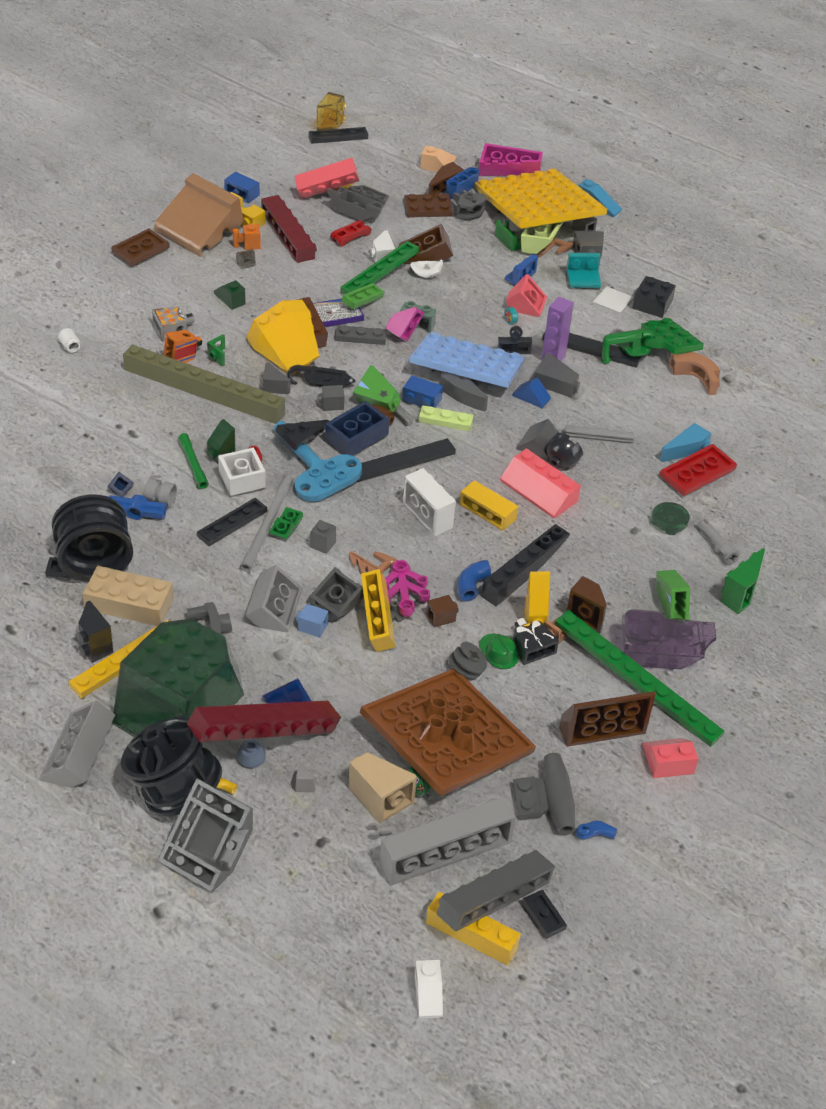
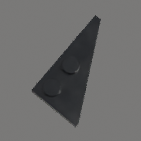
M329 420L277 425L275 431L295 451L300 444L304 445L307 441L316 437L319 431L323 432L325 430V423L329 422Z

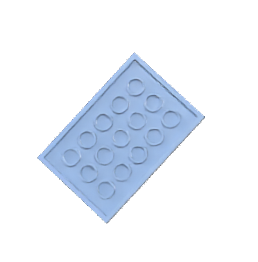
M436 332L429 333L409 359V363L506 388L509 387L525 361V357L519 353H508L503 349L489 348L484 344H473L468 340H457L452 336H441Z

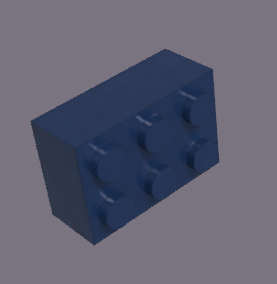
M366 401L325 423V440L343 454L352 456L389 435V418Z

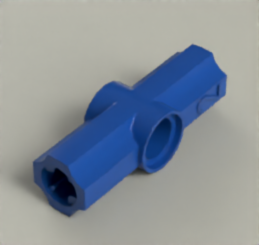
M134 495L132 498L109 496L123 507L125 514L131 519L139 520L143 516L165 519L167 503L147 501L142 495Z

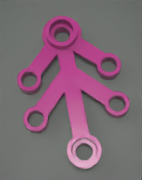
M397 560L391 567L392 573L385 578L389 604L391 603V598L400 591L399 612L402 616L409 617L414 613L415 606L414 601L409 599L408 590L418 594L420 601H428L430 599V591L425 589L428 586V578L411 571L408 562L405 560ZM406 577L416 581L417 585L407 581ZM398 578L399 581L390 588L389 584Z

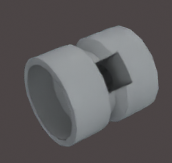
M149 478L146 482L143 496L147 501L167 503V507H171L176 499L177 485L166 481L162 484L161 480Z

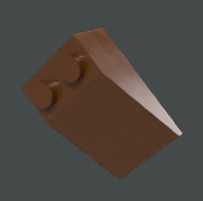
M442 224L399 243L400 246L409 241L419 247V252L404 262V264H411V262L447 260L454 256L449 236Z

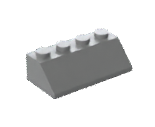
M97 700L71 712L39 779L70 788L85 783L90 776L89 771L97 761L98 751L105 743L104 738L112 728V721L115 715Z

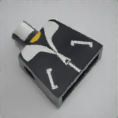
M520 618L515 622L516 628L514 629L513 641L523 665L557 654L558 638L540 621L527 623L524 618Z

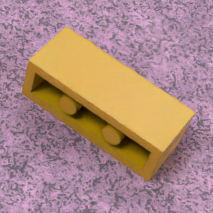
M475 480L460 493L459 505L502 531L517 520L519 506Z

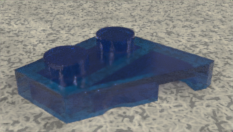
M298 678L262 695L265 703L311 701Z

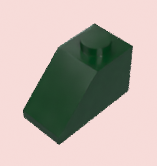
M236 280L214 290V294L231 310L246 304L245 288Z
M224 419L219 422L207 440V456L218 465L219 455L236 452L235 428Z

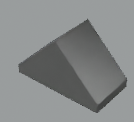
M269 362L265 363L263 391L289 394L290 379Z

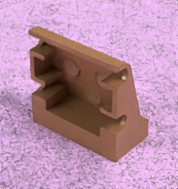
M193 173L185 179L186 185L157 218L154 229L160 235L201 257L203 256V247L209 250L223 239L222 233L224 230L231 233L234 228L243 223V216L239 197Z

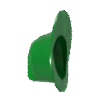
M492 633L481 638L479 647L493 666L505 670L511 669L517 664L519 655L516 645L510 637Z

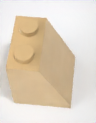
M368 752L362 756L355 757L350 762L349 789L379 824L415 802L417 781L415 774Z

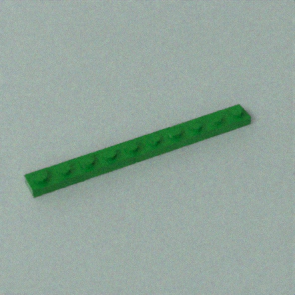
M567 610L555 620V626L560 628L565 634L639 692L654 691L656 694L654 703L711 747L723 736L725 731L571 611Z

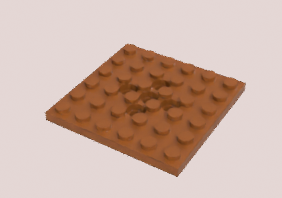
M454 668L361 706L360 714L440 796L533 753L536 748L512 722Z

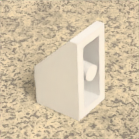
M387 230L383 231L373 241V248L370 249V253L375 262L395 250Z
M440 960L416 961L414 977L419 1019L443 1017Z

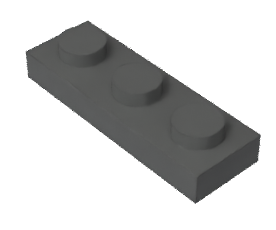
M337 325L335 341L385 345L387 329Z

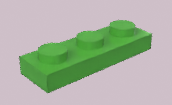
M371 283L344 294L341 301L347 304L349 308L356 309L382 298L385 291Z

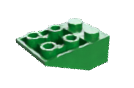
M764 548L757 553H752L748 560L742 561L735 570H730L725 576L726 581L721 590L720 602L737 614L741 613L751 603L765 553Z

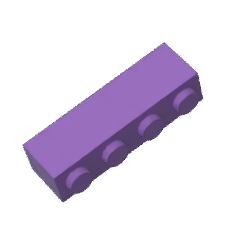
M558 297L549 306L541 360H543L547 353L552 354L560 361L566 356L574 302Z

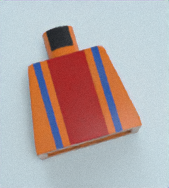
M188 330L165 333L163 355L187 363L196 357V348L202 346V339L199 336L196 337Z

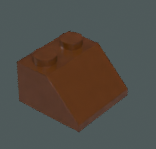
M582 576L570 590L567 610L571 611L600 634L607 604L600 585Z

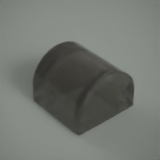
M253 249L236 253V260L240 269L256 266L255 251Z

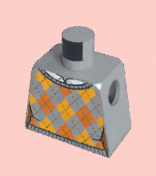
M180 307L152 309L153 324L162 342L165 341V333L187 330V324L194 323L193 314L183 315Z

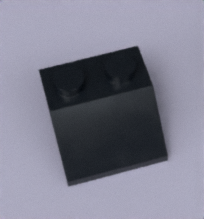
M89 600L85 604L78 623V637L81 641L79 648L82 655L88 657L93 663L114 653L111 625Z

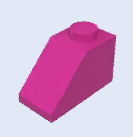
M413 307L395 313L389 319L386 329L408 341L425 312Z

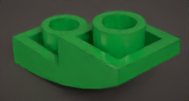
M285 507L281 517H277L269 534L287 540L304 517L303 512Z

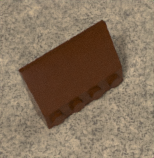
M655 692L573 704L562 714L559 726L566 746L646 734L656 695Z

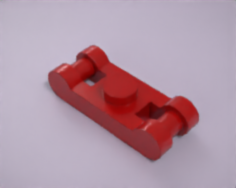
M358 220L333 231L330 238L333 241H337V244L340 246H345L348 241L362 235L368 236L372 229L361 220Z

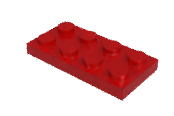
M711 444L660 470L659 476L685 496L734 471L737 463L714 444Z

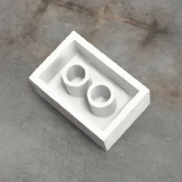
M424 468L406 475L403 504L434 536L452 529L455 518V499Z

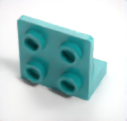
M568 253L566 270L571 288H601L602 283L599 274L600 253Z

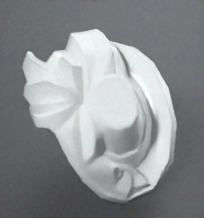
M443 260L411 262V267L418 276L433 278L441 273Z

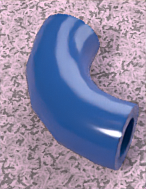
M488 560L470 564L461 572L457 581L458 595L462 601H471L478 596L476 584L491 575Z

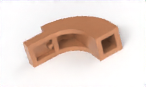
M694 352L675 355L671 353L669 366L673 375L695 376L703 381L709 395H716L717 388L720 387V369L711 359Z

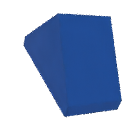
M538 377L520 384L512 393V396L541 409L551 399Z

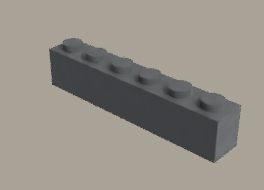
M537 850L524 854L498 869H493L482 877H477L466 885H461L450 893H445L439 900L437 915L456 932L548 884L555 865Z

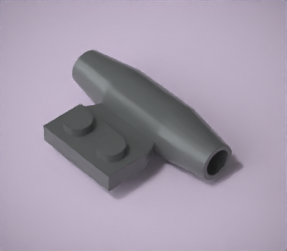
M549 753L544 757V780L534 776L513 779L519 819L539 818L550 811L558 833L568 835L575 831V803L570 778L559 753Z

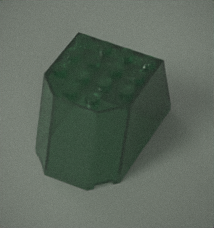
M193 619L161 622L120 663L113 712L115 717L112 724L135 737L142 730L160 720L178 716L190 718L196 707L235 705L243 697L244 691L240 670L226 637Z

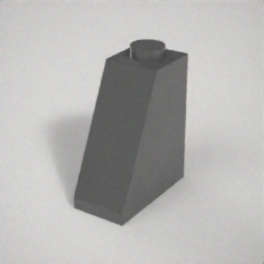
M550 353L545 355L534 374V379L538 377L545 389L568 397H572L574 392H578L580 382H578L579 374Z

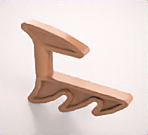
M553 238L551 243L537 253L538 257L543 256L554 245L560 246L557 249V254L563 253L574 246V241L566 242Z
M353 551L349 552L352 565L356 566V562H358L361 574L365 573L366 570L369 572L380 569L383 573L397 561L396 558L374 551L373 557L383 562L376 566Z

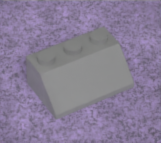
M274 565L259 574L245 616L259 628L289 632L303 588L277 565Z

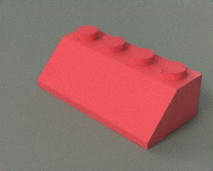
M527 448L514 456L500 478L502 483L552 518H556L579 500L581 485Z

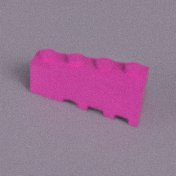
M485 143L479 162V176L521 175V173L530 174L535 173V171H541L543 152Z

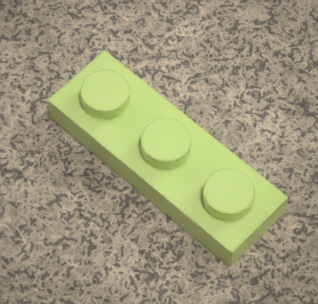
M422 405L418 422L470 431L474 415Z

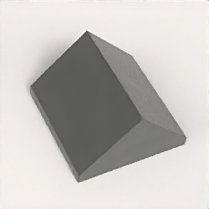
M549 419L541 421L529 427L517 445L516 450L523 451L527 448L541 459L549 461L550 459L546 451L550 439L559 432Z

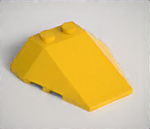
M282 300L255 318L246 336L256 352L275 363L276 366L286 373L293 365L307 366L320 357L311 320V312L303 300Z

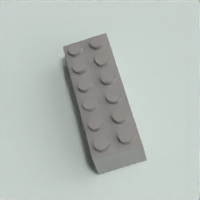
M501 797L491 799L478 806H471L458 813H451L438 820H430L418 827H410L401 833L390 834L381 839L379 865L390 886L510 844L512 842L516 817L505 798Z

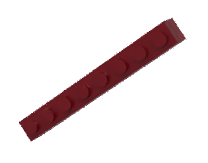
M328 700L196 707L187 725L199 742L332 733L336 729L341 716Z

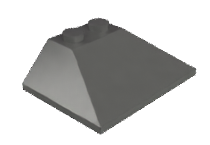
M196 778L158 861L207 890L214 892L234 871L253 831V808Z

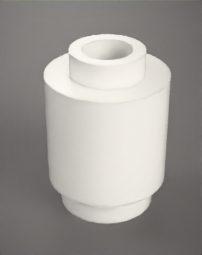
M66 328L59 333L58 339L66 351L74 353L79 350L80 340L72 329Z

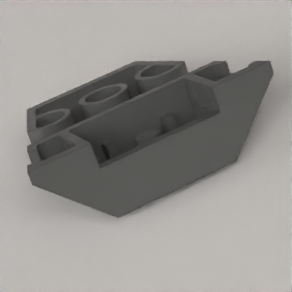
M365 185L349 186V189L338 187V190L327 188V192L338 212L361 221H365L379 213L389 198V195Z

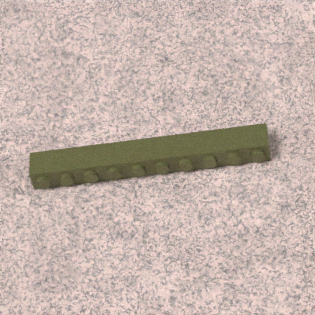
M133 344L123 353L124 370L274 424L278 423L285 415V398Z

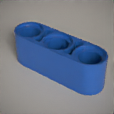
M469 167L447 180L445 194H449L450 199H453V193L461 194L462 190L468 192L473 189L474 183L478 182L479 169Z

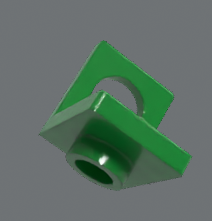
M222 334L208 341L207 349L208 356L219 365L224 366L225 352L223 349H225V335ZM218 341H221L220 346L217 347L215 344Z

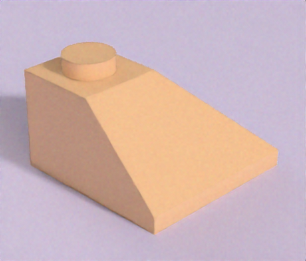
M425 146L421 153L420 169L438 172L442 166L451 162L455 163L457 156L433 146Z

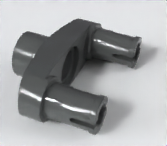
M213 602L204 603V605L194 608H187L189 621L207 617L210 620L212 629L210 636L193 639L195 652L203 649L222 648L223 632L232 631L229 613L219 615Z

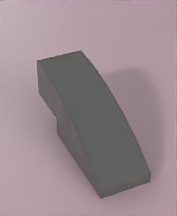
M448 372L441 375L440 385H443V392L464 405L481 411L487 410L488 396L470 379L465 378L461 380L457 375Z

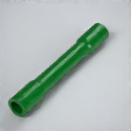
M182 433L179 435L178 440L189 461L198 488L205 489L209 485L208 480L201 469L189 435Z

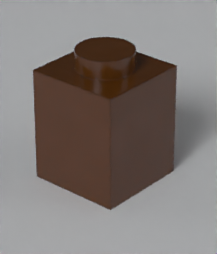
M450 595L428 600L426 614L434 628L456 622L459 609L457 603L453 602Z

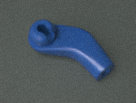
M598 820L580 824L576 829L577 837L582 840L595 836L615 839L617 828Z

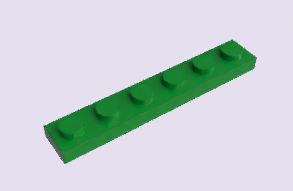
M406 241L340 287L341 293L347 294L377 282L419 252V247Z

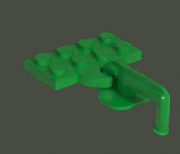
M663 318L658 321L649 320L648 322L641 323V329L605 335L602 343L601 362L606 364L611 361L609 350L610 345L618 344V347L628 355L642 356L649 354L652 348H666L674 355L703 350L704 343L675 323L671 318Z

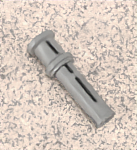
M704 518V521L701 519L698 522L697 527L714 544L716 552L725 558L724 561L728 565L735 563L740 558L739 551L734 550L731 542L722 538L707 519Z

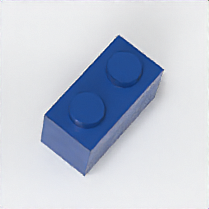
M234 172L224 179V190L237 194L243 198L244 202L249 204L260 196V182Z
M411 375L403 387L402 401L420 407L423 405L436 408L442 400L443 385Z

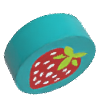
M513 307L505 309L506 321L510 325L517 323L518 313Z

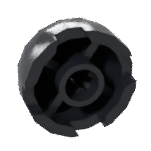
M556 433L547 445L548 458L555 467L570 468L577 464L583 456V450L579 443L574 444L569 440L570 436L567 434Z

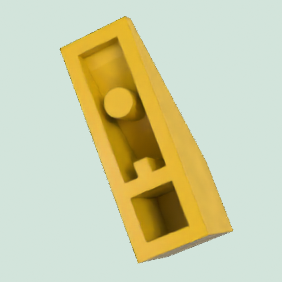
M550 571L530 572L524 607V616L527 623L540 621L544 625V622L548 620Z

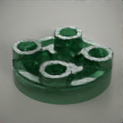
M663 502L653 509L651 523L672 536L688 526L690 515L680 504Z

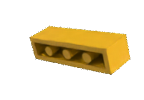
M380 569L362 573L361 579L370 642L376 652L395 648L386 580Z
M438 892L428 907L426 924L508 966L518 950L521 933L488 916L455 932L437 915L439 900L444 895Z

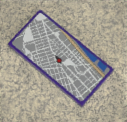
M341 299L313 303L325 327L364 321V315L360 307L356 309L349 308Z

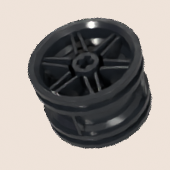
M82 495L70 499L56 510L51 526L56 543L58 565L63 573L72 579L89 582L97 566L119 571L127 568L133 557V545L131 536L127 531L128 524L125 511L116 500L104 495Z

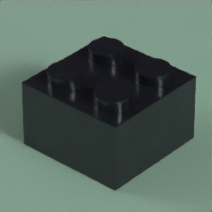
M645 276L635 292L632 309L663 318L673 301L676 285L655 279L654 277Z

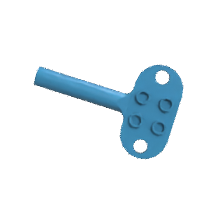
M279 421L274 426V432L283 440L275 430L277 425L286 424V422ZM300 444L297 450H293L310 468L295 480V492L302 500L313 502L325 499L355 483L362 475V464L355 456L342 454L328 460H322L307 444Z

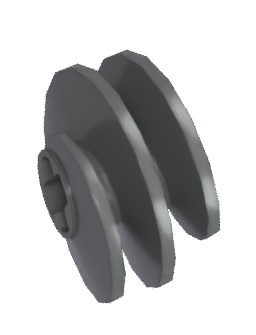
M467 641L462 642L460 647H457L449 656L452 667L467 678H478L487 668V660L483 652L477 646Z

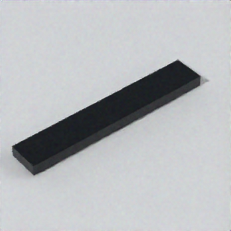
M544 332V334H543V336H542V340H543V341H544V338H545V332ZM569 333L567 348L602 358L603 342ZM610 345L609 357L611 361L635 368L638 367L642 356L628 355L618 346Z
M446 438L361 463L362 475L357 482L450 456L456 453V449L450 440Z

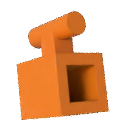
M259 224L243 225V233H239V229L234 228L233 247L238 248L239 242H244L245 250L261 249Z

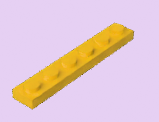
M168 620L164 621L68 681L69 687L81 699L180 637V631Z

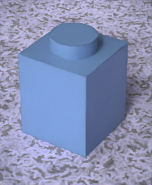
M306 604L303 610H300L297 614L298 631L320 638L328 625V610Z

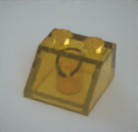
M328 92L317 105V130L337 129L345 122V96Z

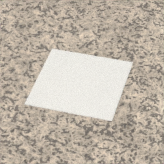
M606 287L593 302L621 313L634 297Z

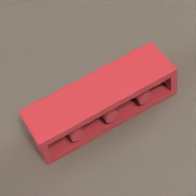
M349 158L295 175L297 191L303 199L327 191V188L337 189L338 187L358 182L359 176L353 158Z

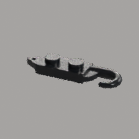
M293 365L287 372L290 383L294 385L298 384L292 379V374L295 371L304 372L305 380L315 385H343L344 389L345 386L356 382L345 370Z

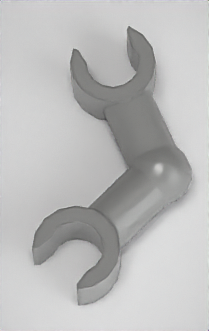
M377 823L368 824V830L377 831L369 833V839L371 840L378 839L380 835L401 833L396 824L379 826Z

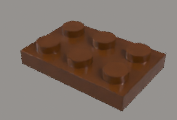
M449 194L404 195L407 218L453 217Z
M148 228L112 246L111 249L112 253L129 265L134 266L170 248V244Z

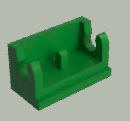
M507 219L505 220V225L502 224L501 220L496 221L495 236L511 252L521 249L522 234H520L519 239L509 229V221Z

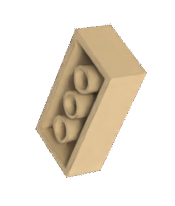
M101 566L96 567L83 592L84 607L86 602L90 600L101 614L155 626L163 622L174 599L173 582Z

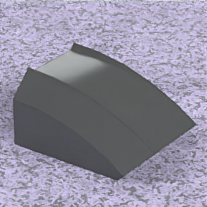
M334 567L309 596L310 605L328 610L329 622L336 620L349 612L364 598L363 586L355 583Z

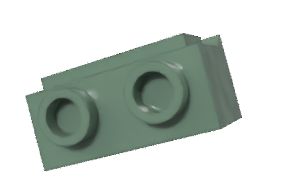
M413 301L404 302L400 312L413 307L425 312L416 328H419L422 323L429 324L427 333H431L436 324V309L429 305H417Z

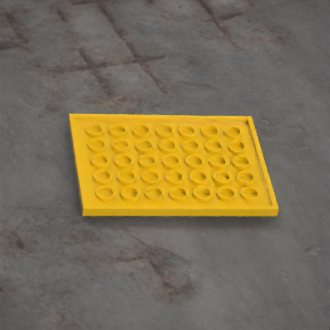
M554 168L548 169V171H535V173L530 174L521 173V175L517 176L508 175L505 178L494 177L492 180L481 179L479 182L474 183V188L480 194H484L489 202L520 229L607 214L605 206Z

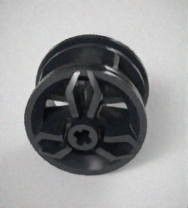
M181 716L170 717L148 726L131 740L123 752L121 758L122 770L135 784L142 786L141 792L145 804L150 812L163 817L179 815L196 778L215 788L220 782L222 766L219 760L207 748L202 747L203 742H199L187 723L190 718Z

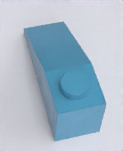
M585 179L578 185L607 208L606 215L614 218L622 211V208L599 184Z
M696 423L692 424L662 447L660 461L665 462L684 458L711 444V432Z

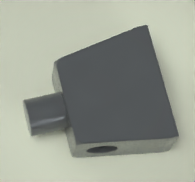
M574 231L573 247L576 253H600V256H602L604 231Z

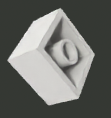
M254 447L218 456L219 473L230 496L266 488V471Z

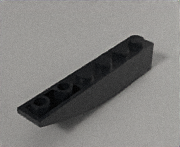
M554 524L483 581L481 597L497 607L529 580L530 572H537L570 536V533Z

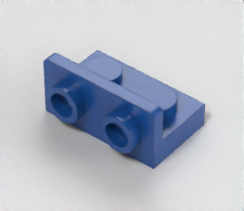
M532 254L525 258L524 261L513 268L512 272L505 276V280L516 285L526 274L531 276L536 273L538 256Z

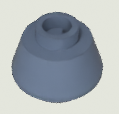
M247 740L242 743L236 756L241 765L253 768L264 762L266 752L258 741Z

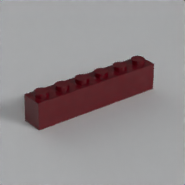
M279 195L261 198V208L266 212V219L296 262L300 263L315 259V252H317L316 244L311 241L309 234H306L303 226L298 223L297 218L293 216L291 209H288L285 201Z

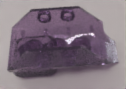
M632 609L622 615L624 653L642 667L681 670L705 658L706 649L711 643L716 641L715 622L664 617L658 611Z

